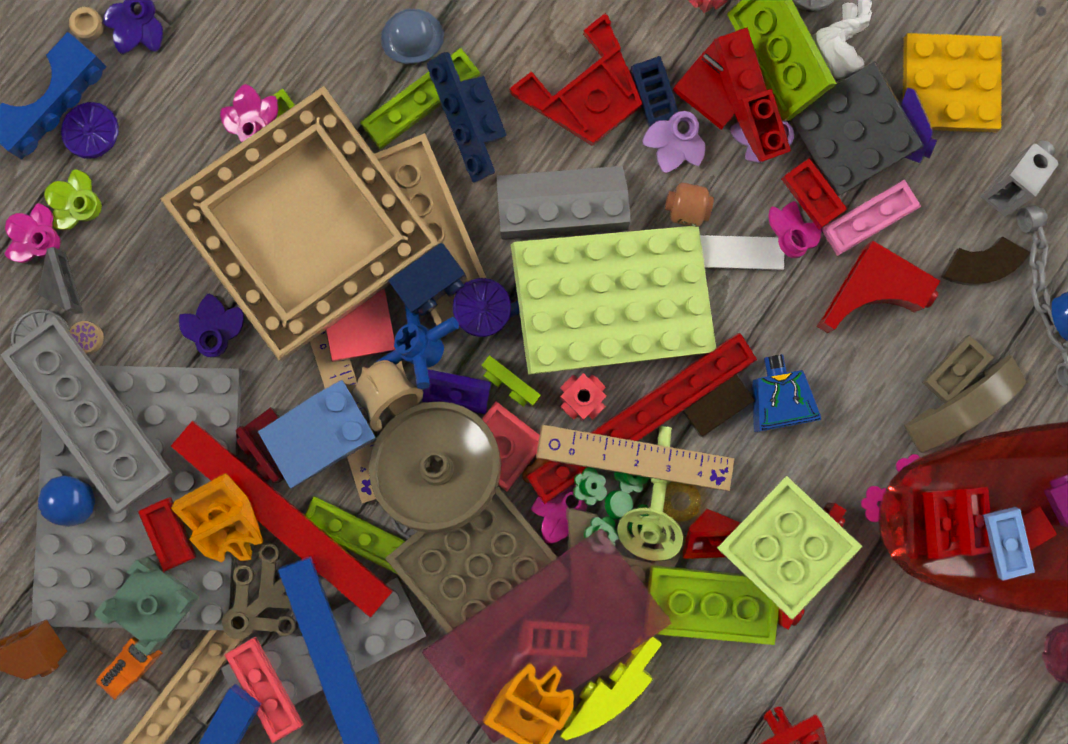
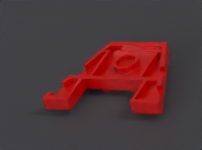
M606 13L583 30L584 37L602 58L554 96L548 92L532 71L509 88V92L513 97L591 146L595 145L642 107V101L630 70L626 66L620 51L621 47L618 39L615 38L609 16Z

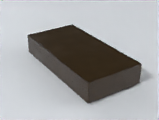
M736 374L684 409L683 413L699 436L703 437L755 400Z

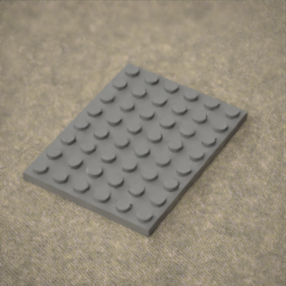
M95 366L173 472L172 475L121 513L115 514L42 413L38 498L41 489L50 479L65 475L75 477L89 484L94 493L95 505L90 517L84 523L73 527L51 523L41 515V511L37 507L31 626L47 619L51 627L123 628L116 621L105 624L94 613L103 601L113 598L130 577L126 572L137 559L149 557L160 565L138 511L168 497H171L173 502H175V500L210 482L205 475L175 451L171 444L191 421H195L239 458V445L236 441L239 435L235 430L240 427L241 369ZM181 519L183 526L186 530V533L190 539L193 531ZM191 542L197 558L167 572L200 598L175 629L223 630V617L233 605L234 555L227 551L225 560L221 563L205 557Z

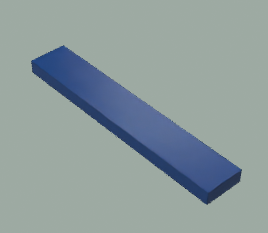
M311 556L280 567L278 569L279 575L343 743L380 744L378 732Z

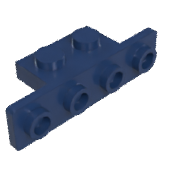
M443 52L429 61L427 68L464 160L466 170L471 181L475 183L495 173L485 144L506 137L507 134L485 77L481 76L460 81L450 53Z

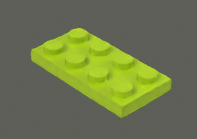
M741 0L727 13L735 31L748 27L767 90L772 89L780 117L783 121L793 119L837 84L792 0Z
M650 566L643 628L646 634L775 645L779 607L745 574Z

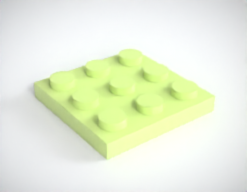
M786 476L719 545L718 549L782 611L793 619L863 546Z

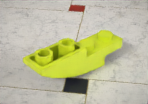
M646 634L645 637L638 636L629 649L632 655L625 664L619 662L610 674L609 678L612 680L610 684L601 677H598L595 683L590 680L579 694V697L582 699L575 710H572L561 729V737L569 740L584 735L607 723L625 710L653 680L644 668L662 645L660 640L652 634Z

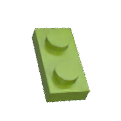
M490 355L481 365L486 371L483 376L496 387H499L501 383L512 391L508 396L522 407L527 403L533 407L541 397L538 392Z

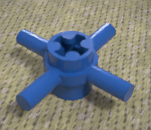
M405 304L407 324L400 328L394 340L395 350L376 362L387 360L397 364L402 360H406L414 364L417 388L426 389L430 386L427 367L436 365L444 352V344L440 339L458 329L459 323L456 318L451 317L432 329H428L420 325L419 313L414 316Z

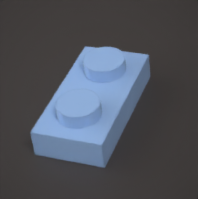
M1011 507L984 514L998 578L1007 580L1035 573L1021 510L1017 507Z

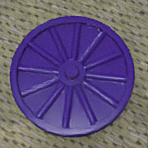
M86 102L74 107L64 118L61 127V137L66 148L76 156L86 159L97 158L107 153L115 144L119 133L118 121L113 112L106 106L96 102Z
M477 278L466 282L465 286L457 291L454 297V318L458 321L459 326L470 335L487 337L496 334L504 328L511 315V300L507 291L498 282L487 278Z

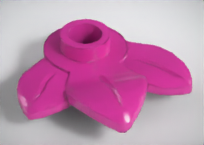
M244 84L235 93L233 106L221 109L220 117L222 124L227 132L238 135L239 140L243 142L277 118L278 101L275 96H269L261 100L254 88ZM254 126V130H253V132L250 134V130H251V128Z
M796 201L787 204L782 210L774 206L770 207L768 215L770 226L778 236L781 250L788 257L799 258L805 254L807 249L818 245L822 228L819 230L813 222L804 224Z
M37 203L32 209L30 216L23 213H15L7 218L5 230L8 237L13 240L5 251V256L8 259L18 263H27L35 256L45 257L48 248L55 247L59 249L60 237L55 229H53L54 216L49 208Z
M572 485L546 504L541 501L539 496L533 503L531 510L535 514L544 517L541 530L545 543L558 542L569 535L568 520L566 519V509L568 507L566 499L568 496L574 495L573 490L576 485ZM578 500V505L574 509L586 511L588 505L584 500Z

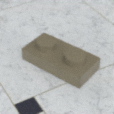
M970 335L965 336L922 383L945 404L960 394L992 360L993 356Z

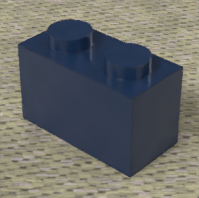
M441 242L388 281L414 316L418 313L424 316L437 307L436 300L445 294L451 297L465 286L462 282L467 278L464 271L443 242Z

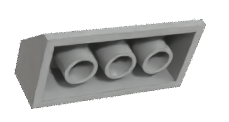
M623 166L496 176L501 239L628 230L630 225L629 196Z

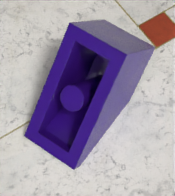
M907 88L901 106L924 147L905 158L921 163L924 157H931L937 140L932 138L934 130L916 90Z

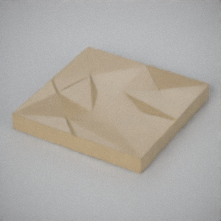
M324 86L160 199L281 362L390 285L389 279L440 244Z

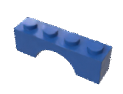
M69 32L46 55L51 66L52 77L45 94L34 103L25 106L0 104V145L21 160L37 148L38 141L47 132L56 128L60 122V117L69 108L78 104L82 93L90 85L100 80L104 69L107 67Z

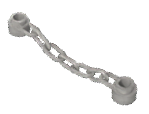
M1035 205L1024 207L1018 211L1017 223L1022 232H1031L1033 239L1029 258L1033 279L1031 294L1035 309L1041 314L1050 340L1062 353L1064 362L1057 366L1056 376L1060 385L1068 388V341L1061 345L1053 335L1058 333L1054 325L1048 289L1045 286L1044 267L1047 261L1048 244L1046 243L1043 226L1047 223V213L1043 208ZM1036 231L1039 232L1040 239L1037 238ZM1036 249H1043L1041 261L1034 262ZM1037 270H1039L1040 283H1038ZM1036 291H1043L1046 304L1039 305ZM1046 313L1049 314L1053 325L1050 324Z

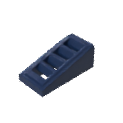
M661 56L632 65L630 73L642 101V109L648 126L650 127L657 121H669L670 117L678 112V108ZM652 72H655L656 74L645 79H642L641 77ZM660 84L658 89L649 92L645 90L646 87ZM664 96V101L650 105L649 100ZM665 108L669 109L670 113L654 118V112Z

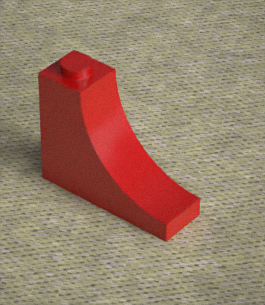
M872 241L864 246L817 327L829 333L835 330L850 312L858 307L869 304H893L914 313L925 307L928 309L939 294L936 288L940 280L877 242Z

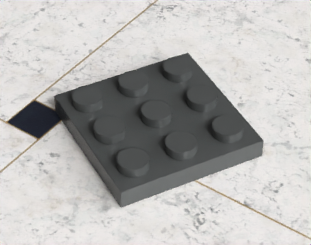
M874 61L832 87L791 119L825 180L838 197L924 147L879 66Z

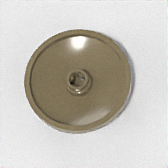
M449 402L422 403L398 414L379 434L372 448L369 462L371 487L381 507L394 520L405 527L428 533L450 531L472 521L487 507L493 498L501 475L500 451L489 427L471 410Z

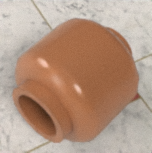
M680 183L677 185L675 192H668L665 210L670 211L672 222L699 227L703 224V221H709L714 197L709 196V190L706 187Z

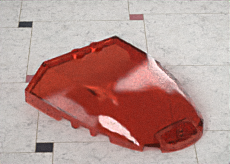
M1068 422L1023 427L974 438L935 451L904 466L889 482L879 506L878 521L880 535L891 558L907 574L920 582L952 594L1019 612L1068 619V527L1061 526L1043 491L1052 487L1049 481L1068 474ZM988 487L990 513L1017 507L1021 510V514L1035 506H1040L1058 535L1030 551L1035 573L1007 580L998 578L992 553L930 559L928 558L923 492Z

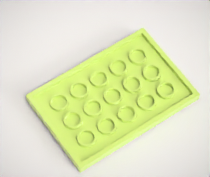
M685 226L518 241L511 244L528 375L710 353L716 349L699 227Z

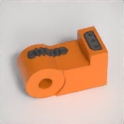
M136 637L131 638L122 648L121 653L97 678L96 683L114 700H117L163 654L160 650L146 656L134 646L140 640Z

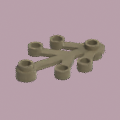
M265 544L259 550V557L262 560L259 597L249 606V584L254 580V570L250 566L241 565L233 572V579L237 583L234 607L225 613L222 620L224 632L233 639H244L250 636L254 630L277 632L281 636H289L296 630V621L291 616H282L279 619L257 617L267 607L292 609L288 596L283 595L286 591L282 580L280 579L274 584L276 561L280 558V549L275 544ZM268 547H272L276 553L272 560H268L264 556V552ZM242 569L248 570L250 574L249 579L245 582L241 581L238 577ZM237 616L242 617L245 622L241 629H237L233 625V620ZM285 619L289 620L292 624L289 632H283L280 628V623Z

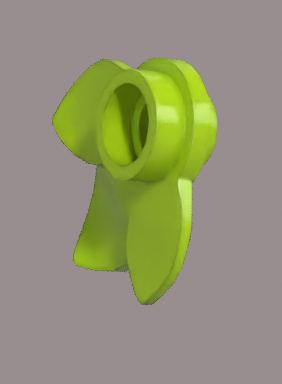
M74 169L70 173L68 183L56 181L49 184L44 191L46 202L54 208L52 213L54 216V229L70 230L79 221L94 220L101 212V201L92 192V180L86 173Z

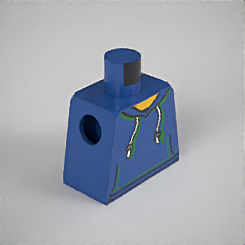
M783 354L764 358L767 377L757 378L752 383L753 398L755 400L753 402L754 432L821 420L820 412L803 370L787 373Z

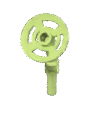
M659 426L657 445L670 447L671 427ZM651 478L654 486L650 508H638L625 513L619 521L617 532L623 546L634 555L646 560L663 561L678 554L683 544V533L675 520L663 513L666 486L670 484V481ZM641 514H649V516L642 517ZM628 522H632V523H633V525H632V532H633V535H634L633 538L630 536V534H629V532H628V527H627ZM638 524L643 525L641 532L638 529ZM670 526L673 528L675 533L674 542L670 539L672 533ZM663 527L666 530V535L662 533ZM644 542L650 544L661 543L663 549H651L642 545Z

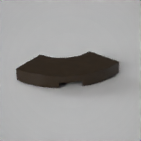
M1003 236L998 238L992 247L985 251L970 252L958 248L952 255L941 278L962 285L973 286L991 283L1014 272L1023 264L1031 252Z

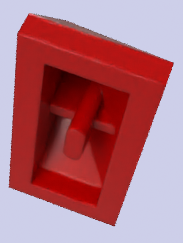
M706 509L689 527L682 556L684 559L726 557L718 547L741 523Z

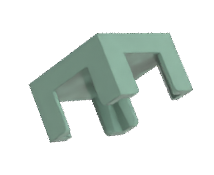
M145 557L137 559L126 572L130 577L113 598L103 601L94 615L105 624L116 621L140 640L134 646L144 655L148 656L161 648L200 597L167 571L163 572L162 567L151 558Z

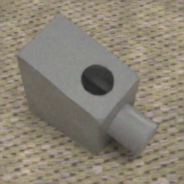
M1044 140L1039 141L1037 144L1032 143L1008 163L981 197L1004 217L1034 198L1058 166V161L1052 157L1055 153L1054 146Z

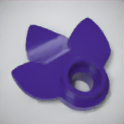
M125 0L124 3H115L106 10L103 17V25L114 29L113 42L120 54L130 52L140 42L154 52H157L161 46L163 27L154 17L155 5L152 0ZM139 3L142 11L139 15H136L134 6Z
M210 293L200 302L196 315L187 313L179 315V328L182 335L195 342L197 350L202 355L211 358L218 357L226 351L228 340L240 333L244 322V313L240 307L231 308L226 311L222 303ZM212 336H216L218 340L215 347L208 346V339Z

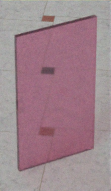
M600 528L425 648L422 653L487 734L488 738L495 743L504 735L484 724L483 719L505 684L528 663H531L536 669L535 677L537 679L555 665L562 674L556 691L574 690L669 626L671 621L609 539L607 533Z

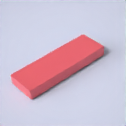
M257 637L225 654L243 690L261 703L256 714L272 743L304 725Z

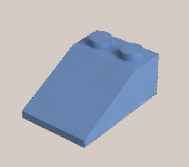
M343 380L315 394L258 431L290 489L376 441L375 435Z

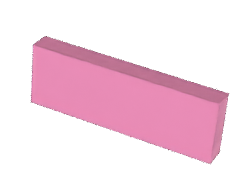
M903 180L824 226L822 232L836 255L839 256L917 210L921 205L906 181Z

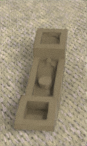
M1008 355L984 371V378L936 410L929 408L904 425L919 452L923 453L965 433L993 415L1019 393L1027 381L1013 356Z

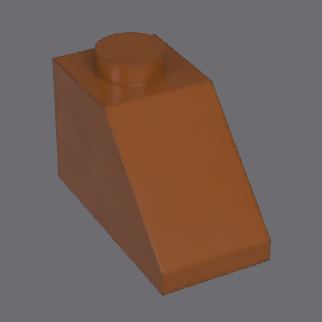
M46 619L0 639V671L23 680L38 674L41 677H45L59 667L58 661L68 651Z

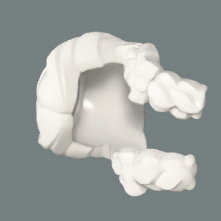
M858 0V7L854 3L843 4L842 21L833 23L829 27L822 28L811 35L836 82L843 81L864 68L863 58L857 55L854 47L845 41L852 38L858 32L864 31L869 26L872 15L870 11L871 0Z

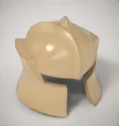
M382 360L374 363L369 368L362 367L361 375L351 395L367 412L370 428L380 432L383 428L379 416L386 407L396 417L404 410L418 405L423 398V391L407 379L402 361L395 365L390 361Z

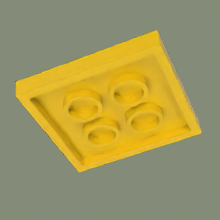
M907 33L903 37V98L907 88L916 90L933 130L998 132L1001 130L1002 36Z

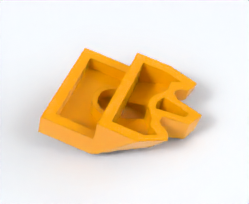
M226 473L175 500L171 508L193 531L189 540L205 557L222 563L225 560L226 552L229 551L240 561L251 560L252 549L249 542L253 545L263 544V538L248 497Z
M528 663L501 689L483 719L484 724L518 744H549L556 730L559 729L561 731L574 709L573 690L556 691L562 674L555 665L537 679L535 677L536 669L531 663Z

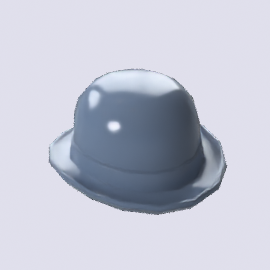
M405 9L394 14L386 22L381 33V45L386 55L394 61L403 64H415L429 60L439 52L444 43V31L440 22L430 13L420 9Z

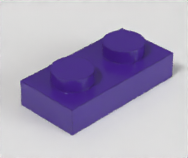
M428 369L430 386L423 390L422 402H449L463 406L472 412L486 414L491 388L490 381Z

